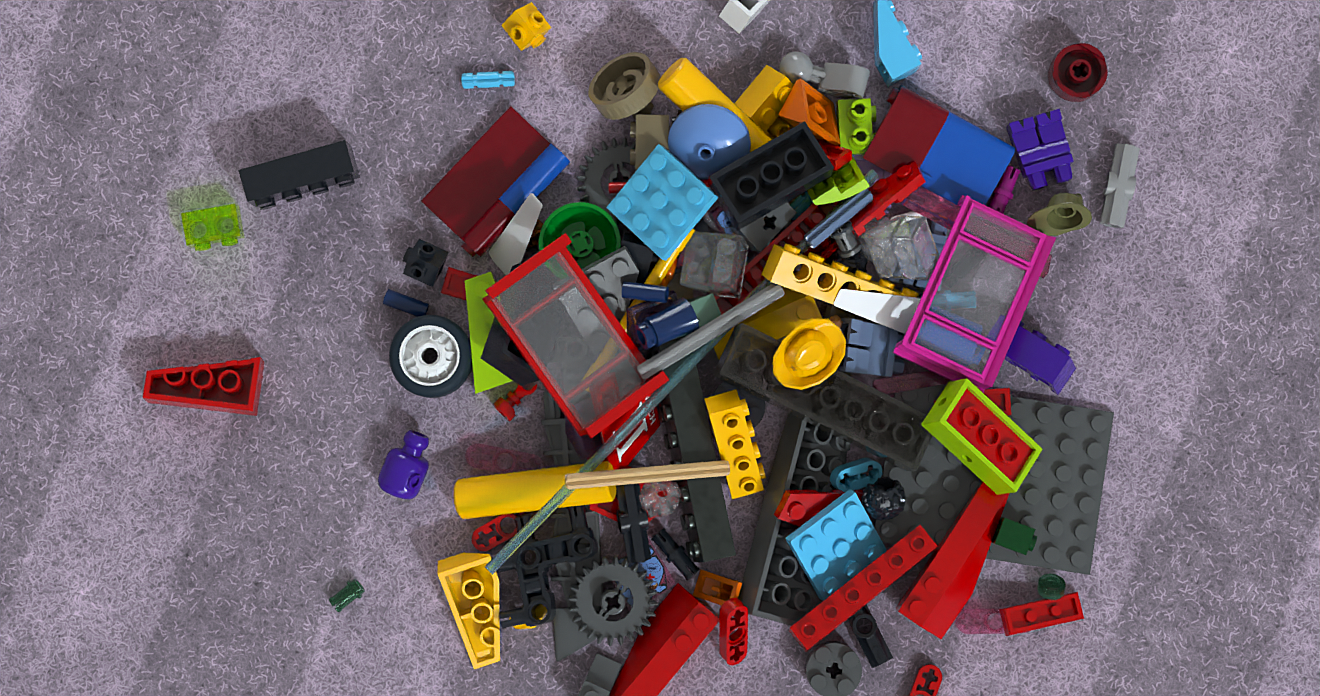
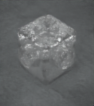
M672 481L646 483L643 485L639 495L641 506L644 510H647L650 518L657 515L665 517L674 513V509H676L680 502L679 498H681V492L677 483H672ZM663 491L665 497H660L657 492Z

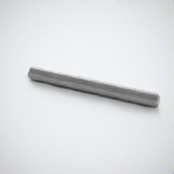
M772 283L643 362L637 367V371L643 380L651 378L785 295L781 285Z

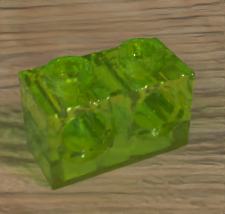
M237 204L181 213L186 246L195 247V251L211 249V244L220 242L222 246L238 244V239L245 238L240 208ZM226 219H231L233 221V229L228 233H223L221 231L222 222ZM199 224H204L206 226L205 235L201 238H196L194 235L195 227Z

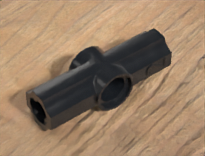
M639 483L616 485L617 523L620 534L623 535L628 563L651 559L647 535L649 522L646 508L642 504Z
M866 604L847 620L871 668H874L889 661L893 656L877 626L876 620ZM861 618H867L871 622V629L865 634L860 633L856 627L858 620Z

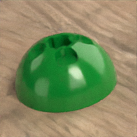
M585 202L569 203L556 209L544 222L539 236V251H541L566 233L572 241L566 248L581 269L621 247L620 233L613 218L602 208ZM554 256L544 263L548 270L561 280L568 276Z

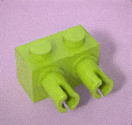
M871 98L838 100L836 109L837 127L841 143L839 146L852 150V155H864L876 134L872 133V122H876L877 119L876 105L871 106Z

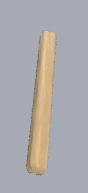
M720 460L570 473L565 475V486L570 490L728 476L730 474L729 461Z

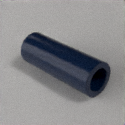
M627 281L623 283L622 298L667 303L669 287Z
M391 289L387 290L383 300L384 305L416 317L426 315L429 308L428 303Z

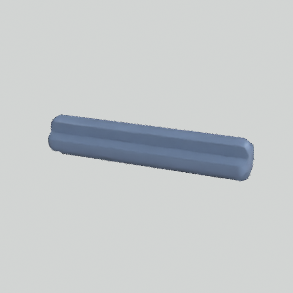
M865 189L850 197L804 235L805 242L811 248L817 247L872 202V193Z

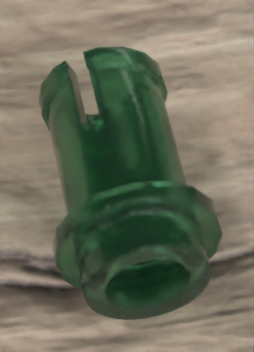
M357 579L353 581L348 580L346 582L347 585L329 598L331 605H336L335 610L340 613L356 598L361 599L363 597L362 594L365 592V589Z

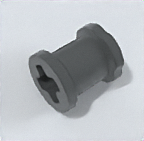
M848 221L830 235L835 240L838 246L837 252L842 258L855 255L862 247L860 241L855 239L852 232L853 226Z

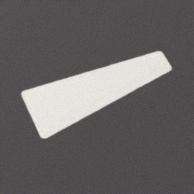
M533 193L529 194L489 251L493 262L505 275L510 273L513 265L521 263L542 209V203Z
M840 289L834 301V306L905 334L921 298Z

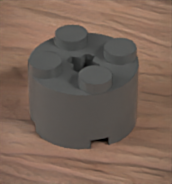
M826 641L816 646L807 656L805 674L809 684L818 694L822 696H848L860 683L862 666L859 657L849 646L838 641ZM833 663H836L840 672H836L834 677H831L826 668L832 667Z

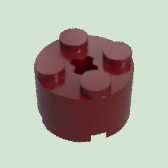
M1086 43L1073 44L1062 49L1052 60L1048 70V82L1052 90L1060 98L1070 102H1082L1091 98L1103 87L1108 76V69L1103 54L1096 47ZM1076 68L1081 69V76L1079 78L1074 76Z

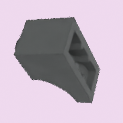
M597 653L578 696H608L622 664Z

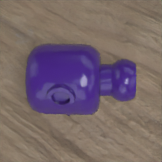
M409 430L405 433L403 448H393L388 452L378 476V485L383 491L406 500L413 499L418 495L429 468L428 460L421 456L422 452L429 445V438L414 430Z

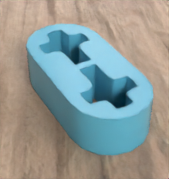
M861 458L836 467L830 475V482L834 488L843 492L849 489L854 491L866 487L868 483L874 484L882 476V467L871 458ZM868 466L873 468V470L869 471V476L863 474L868 471ZM843 474L850 476L845 479V484L840 483V480L844 478Z

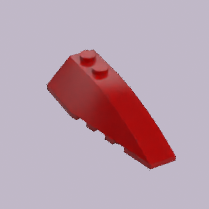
M983 481L980 483L896 606V610L936 637L943 638L973 594L1010 493L997 495Z
M677 583L654 611L656 616L648 618L651 626H642L643 635L638 634L609 696H658L718 624L719 617Z

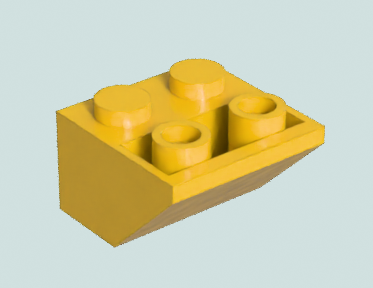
M766 65L734 104L772 140L794 127L778 115L794 84L784 74Z

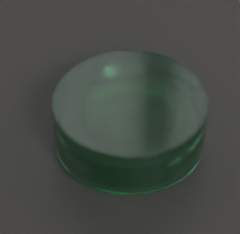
M1044 574L1038 580L1037 591L1045 599L1057 600L1064 595L1066 583L1062 577L1056 574Z

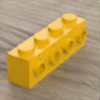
M737 390L704 398L720 459L729 461L730 474L725 476L732 499L763 491L761 479H765L766 475L762 462L757 463L756 458L761 456L757 442H751L750 437H754L755 433L751 420L746 421L745 419L746 415H750L746 400H740Z

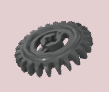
M626 137L623 138L621 145H618L616 139L613 138L611 147L602 141V151L592 147L594 157L584 156L588 166L579 165V169L585 175L576 177L577 180L584 182L583 185L577 187V191L586 192L580 198V201H589L590 204L605 210L614 219L617 227L620 220L606 208L612 200L603 193L601 177L610 165L614 166V170L610 173L609 183L617 180V165L620 166V172L624 179L629 180L632 177L631 173L623 168V163L630 165V149H636V140L631 146H628Z
M614 555L612 563H609L606 556H603L602 565L592 560V570L583 566L582 570L585 576L575 575V579L580 584L570 585V589L575 591L576 594L568 596L567 599L576 602V604L569 607L568 611L578 613L572 618V622L582 621L578 628L579 632L587 628L589 629L587 639L597 634L598 644L606 637L609 646H612L614 638H617L622 646L624 636H627L633 642L634 631L643 635L641 625L651 626L646 617L656 616V613L649 609V607L658 605L657 601L650 599L651 596L657 594V590L648 589L654 580L643 579L647 574V570L638 573V562L629 567L627 558L619 564L617 555ZM619 581L615 588H608L602 593V608L597 613L593 606L595 590L604 582ZM628 587L633 595V605L630 612L619 620H607L609 614L616 615L624 609L625 596L623 593ZM618 593L619 605H612L607 610L608 600L606 597L612 598Z

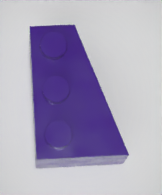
M1000 315L986 338L995 342L1005 316ZM1020 321L1005 360L1029 373L1030 377L1036 381L1040 380L1053 389L1052 392L1059 395L1076 369L1069 356L1070 351L1059 344H1056L1055 347L1046 342V336L1034 329L1032 332H1029L1023 328L1024 323Z

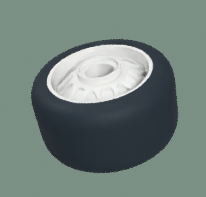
M438 315L416 317L405 323L397 331L391 342L389 361L392 373L402 387L415 395L426 398H438L449 395L464 384L471 372L472 354L470 339L459 325L448 318ZM433 348L437 351L438 358L434 363L427 364L423 359V354L427 349Z

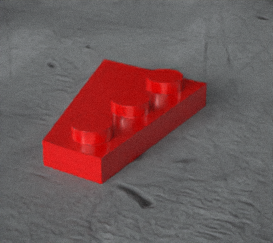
M916 161L909 165H903L894 174L885 179L877 180L873 186L868 188L873 195V201L850 219L853 229L858 236L866 231L864 226L873 218L878 221L886 215L884 211L890 204L902 202L926 182Z
M785 490L774 515L778 519L801 526L845 492L842 490H832V492ZM854 490L862 504L861 496L864 490Z

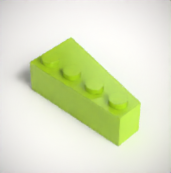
M492 271L465 280L475 394L513 381L480 359L495 317L482 300L488 295L485 290L496 283ZM499 295V296L496 297V298H497L498 301L500 302L501 296Z

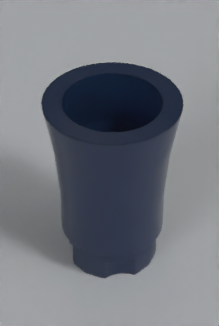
M681 297L670 306L643 319V322L634 326L635 335L638 342L647 350L653 346L658 347L671 340L691 334L699 329V322L691 304Z

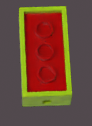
M967 378L948 382L921 424L997 495L1017 492L1043 450Z

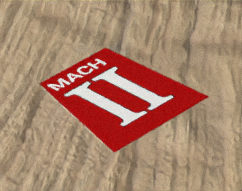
M651 393L601 431L608 462L611 463L614 470L625 469L659 428L660 420L654 393Z

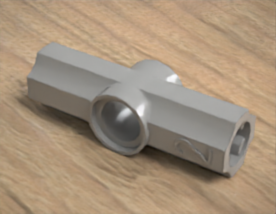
M1119 143L1115 145L1111 169L1106 176V180H1108L1107 188L1103 189L1105 199L1099 223L1101 225L1112 228H1124L1128 204L1132 200L1136 186V177L1134 175L1140 148L1134 145Z

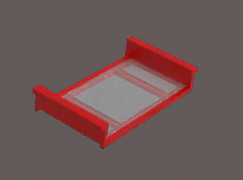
M564 233L485 291L488 295L482 300L579 436L587 434L591 439L669 381V378L664 371H661L647 380L642 379L637 371V367L645 362L646 359L566 248L572 241Z

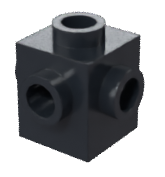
M418 239L413 248L409 246L402 260L406 263L403 274L433 287L442 273L449 252Z

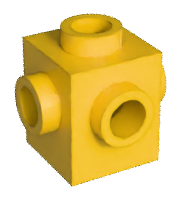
M532 2L515 10L501 25L521 51L530 46L533 49L537 48L546 40L544 35L552 28Z

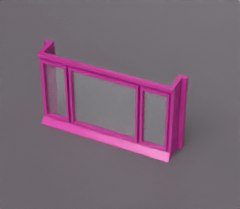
M962 195L957 204L960 207L907 331L903 340L896 343L892 353L950 381L967 378L984 393L985 389L993 387L1056 237L1041 233L971 199L967 195Z

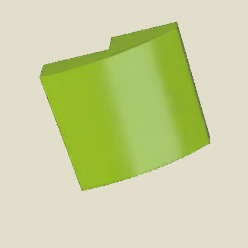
M852 156L850 162L840 169L834 170L831 177L807 190L815 205H821L849 198L867 189L870 185Z

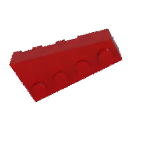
M261 357L240 361L231 360L215 364L206 363L190 367L182 366L149 370L146 372L143 399L152 404L257 416L264 361Z

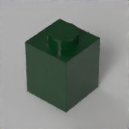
M1001 517L991 543L1027 555L1028 551L1032 552L1036 544L1037 536L1034 535L1036 529Z

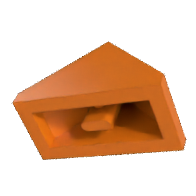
M700 569L693 596L722 606L727 600L738 598L742 582Z

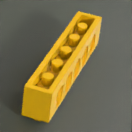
M785 243L784 247L774 244L761 274L770 282L833 305L839 290L848 281V290L865 292L872 290L873 293L916 298L919 294L906 287H903L902 291L894 288L895 284L881 278L879 282L871 280V275L860 270H856L854 274L847 271L849 267L833 261L832 265L824 262L825 258L809 252L808 256L800 254L801 249ZM798 264H802L801 270L793 274L794 268ZM825 273V278L817 283L818 277Z

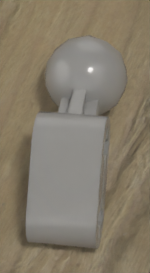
M797 51L787 53L782 58L779 66L780 73L784 74L793 84L801 78L805 82L818 83V91L821 93L854 99H863L870 75L868 69L857 65L825 63L824 68L814 66L809 56Z

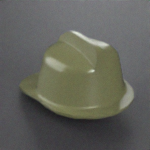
M1058 193L1050 198L1047 207L1034 212L1028 218L1026 225L1048 236H1058L1086 227L1090 224L1092 215L1083 205L1081 194Z

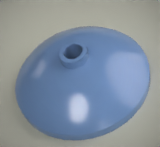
M701 104L684 110L676 117L669 131L668 147L670 153L701 180H707L712 174L749 154L751 139L746 125L734 112L718 105ZM703 149H707V150H709L711 153H710V154H706V153H704L702 150H703Z

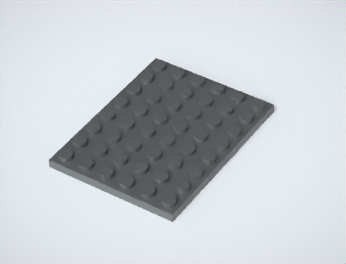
M897 378L882 478L889 477L890 479L898 480L904 488L906 502L904 510L899 512V515L893 519L882 521L875 519L874 527L883 543L896 544L921 525L938 546L982 482L980 478L921 425L933 407L934 400H937L944 390V385ZM1010 396L1011 415H1008V417L1043 450L1017 492L1009 494L1001 517L1036 529L1034 535L1037 536V541L1032 552L1028 551L1027 555L991 543L985 559L1090 575L1114 412Z

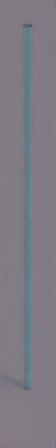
M873 169L865 175L870 186L879 177ZM849 198L841 200L822 220H824L828 215L835 211ZM804 239L796 246L801 249L800 254L803 255L810 248ZM765 278L743 301L773 282ZM731 329L696 349L670 375L669 381L659 387L576 473L593 472ZM564 484L494 556L485 568L493 575L575 489L569 490Z

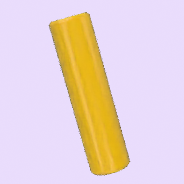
M687 58L678 59L659 79L658 88L682 111L696 105L713 104L734 112L744 122L749 131L751 139L750 152L772 140Z
M602 461L458 479L454 485V504L457 514L462 519L612 502L616 496V485L569 490L565 486V475L614 469L610 462Z

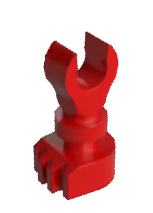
M518 384L513 392L509 391L506 394L507 398L505 400L499 397L493 403V406L510 422L516 416L513 407L515 405L519 406L521 404L520 400L524 396L533 394L537 389V384L531 390H525L523 386Z

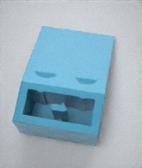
M874 0L875 66L887 87H890L917 72L921 65L922 55L915 44L911 46L906 36L909 35V32L903 21L900 20L898 22L894 16L895 7L892 1Z

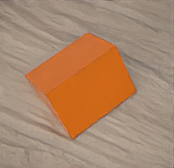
M801 78L798 79L778 115L794 127L805 121L817 140L837 146L841 145L833 102Z

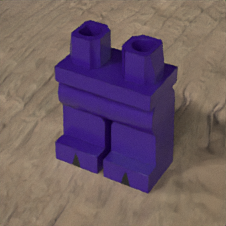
M1060 109L1036 115L1034 118L1032 116L1011 122L1006 127L1011 144L1015 147L1014 153L1023 179L1027 178L1032 191L1048 186L1044 174L1048 171L1053 170L1057 184L1072 179L1070 165L1074 161L1062 125Z

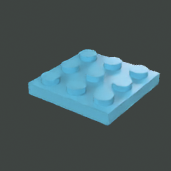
M658 144L606 208L657 256L667 261L719 196L664 146Z
M851 489L785 538L819 599L822 601L887 551L857 494Z

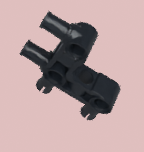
M585 505L567 507L572 526L570 534L540 541L535 539L531 515L514 518L519 543L512 550V553L491 557L493 564L500 563V565L495 566L497 573L514 569L517 571L523 599L521 608L499 612V619L511 617L510 620L500 622L502 629L526 624L530 627L547 624L555 618V596L550 590L547 575L549 568H552L553 564L563 562H581L593 557L598 550V542L594 537V532L591 528H588ZM583 538L587 539L590 543L589 551L585 554L578 550V543ZM529 550H533L536 554V561L532 565H528L525 561V554ZM540 604H543L547 609V615L542 620L536 616V608Z

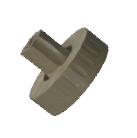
M640 52L626 53L614 58L597 72L589 86V98L599 112L607 119L619 120L632 115L636 120V115L652 114L651 111L654 105L651 100L659 90L658 82L661 76L645 54Z

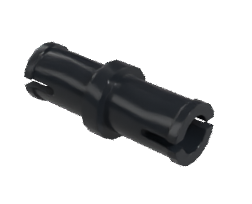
M665 528L660 530L651 539L667 556V562H672L687 581L700 570L684 552L685 548L682 545L679 546Z

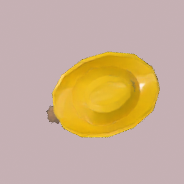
M838 315L831 316L830 320L812 319L803 323L782 340L773 356V374L782 385L803 390L821 384L837 370L845 356L846 339L841 331L843 322Z

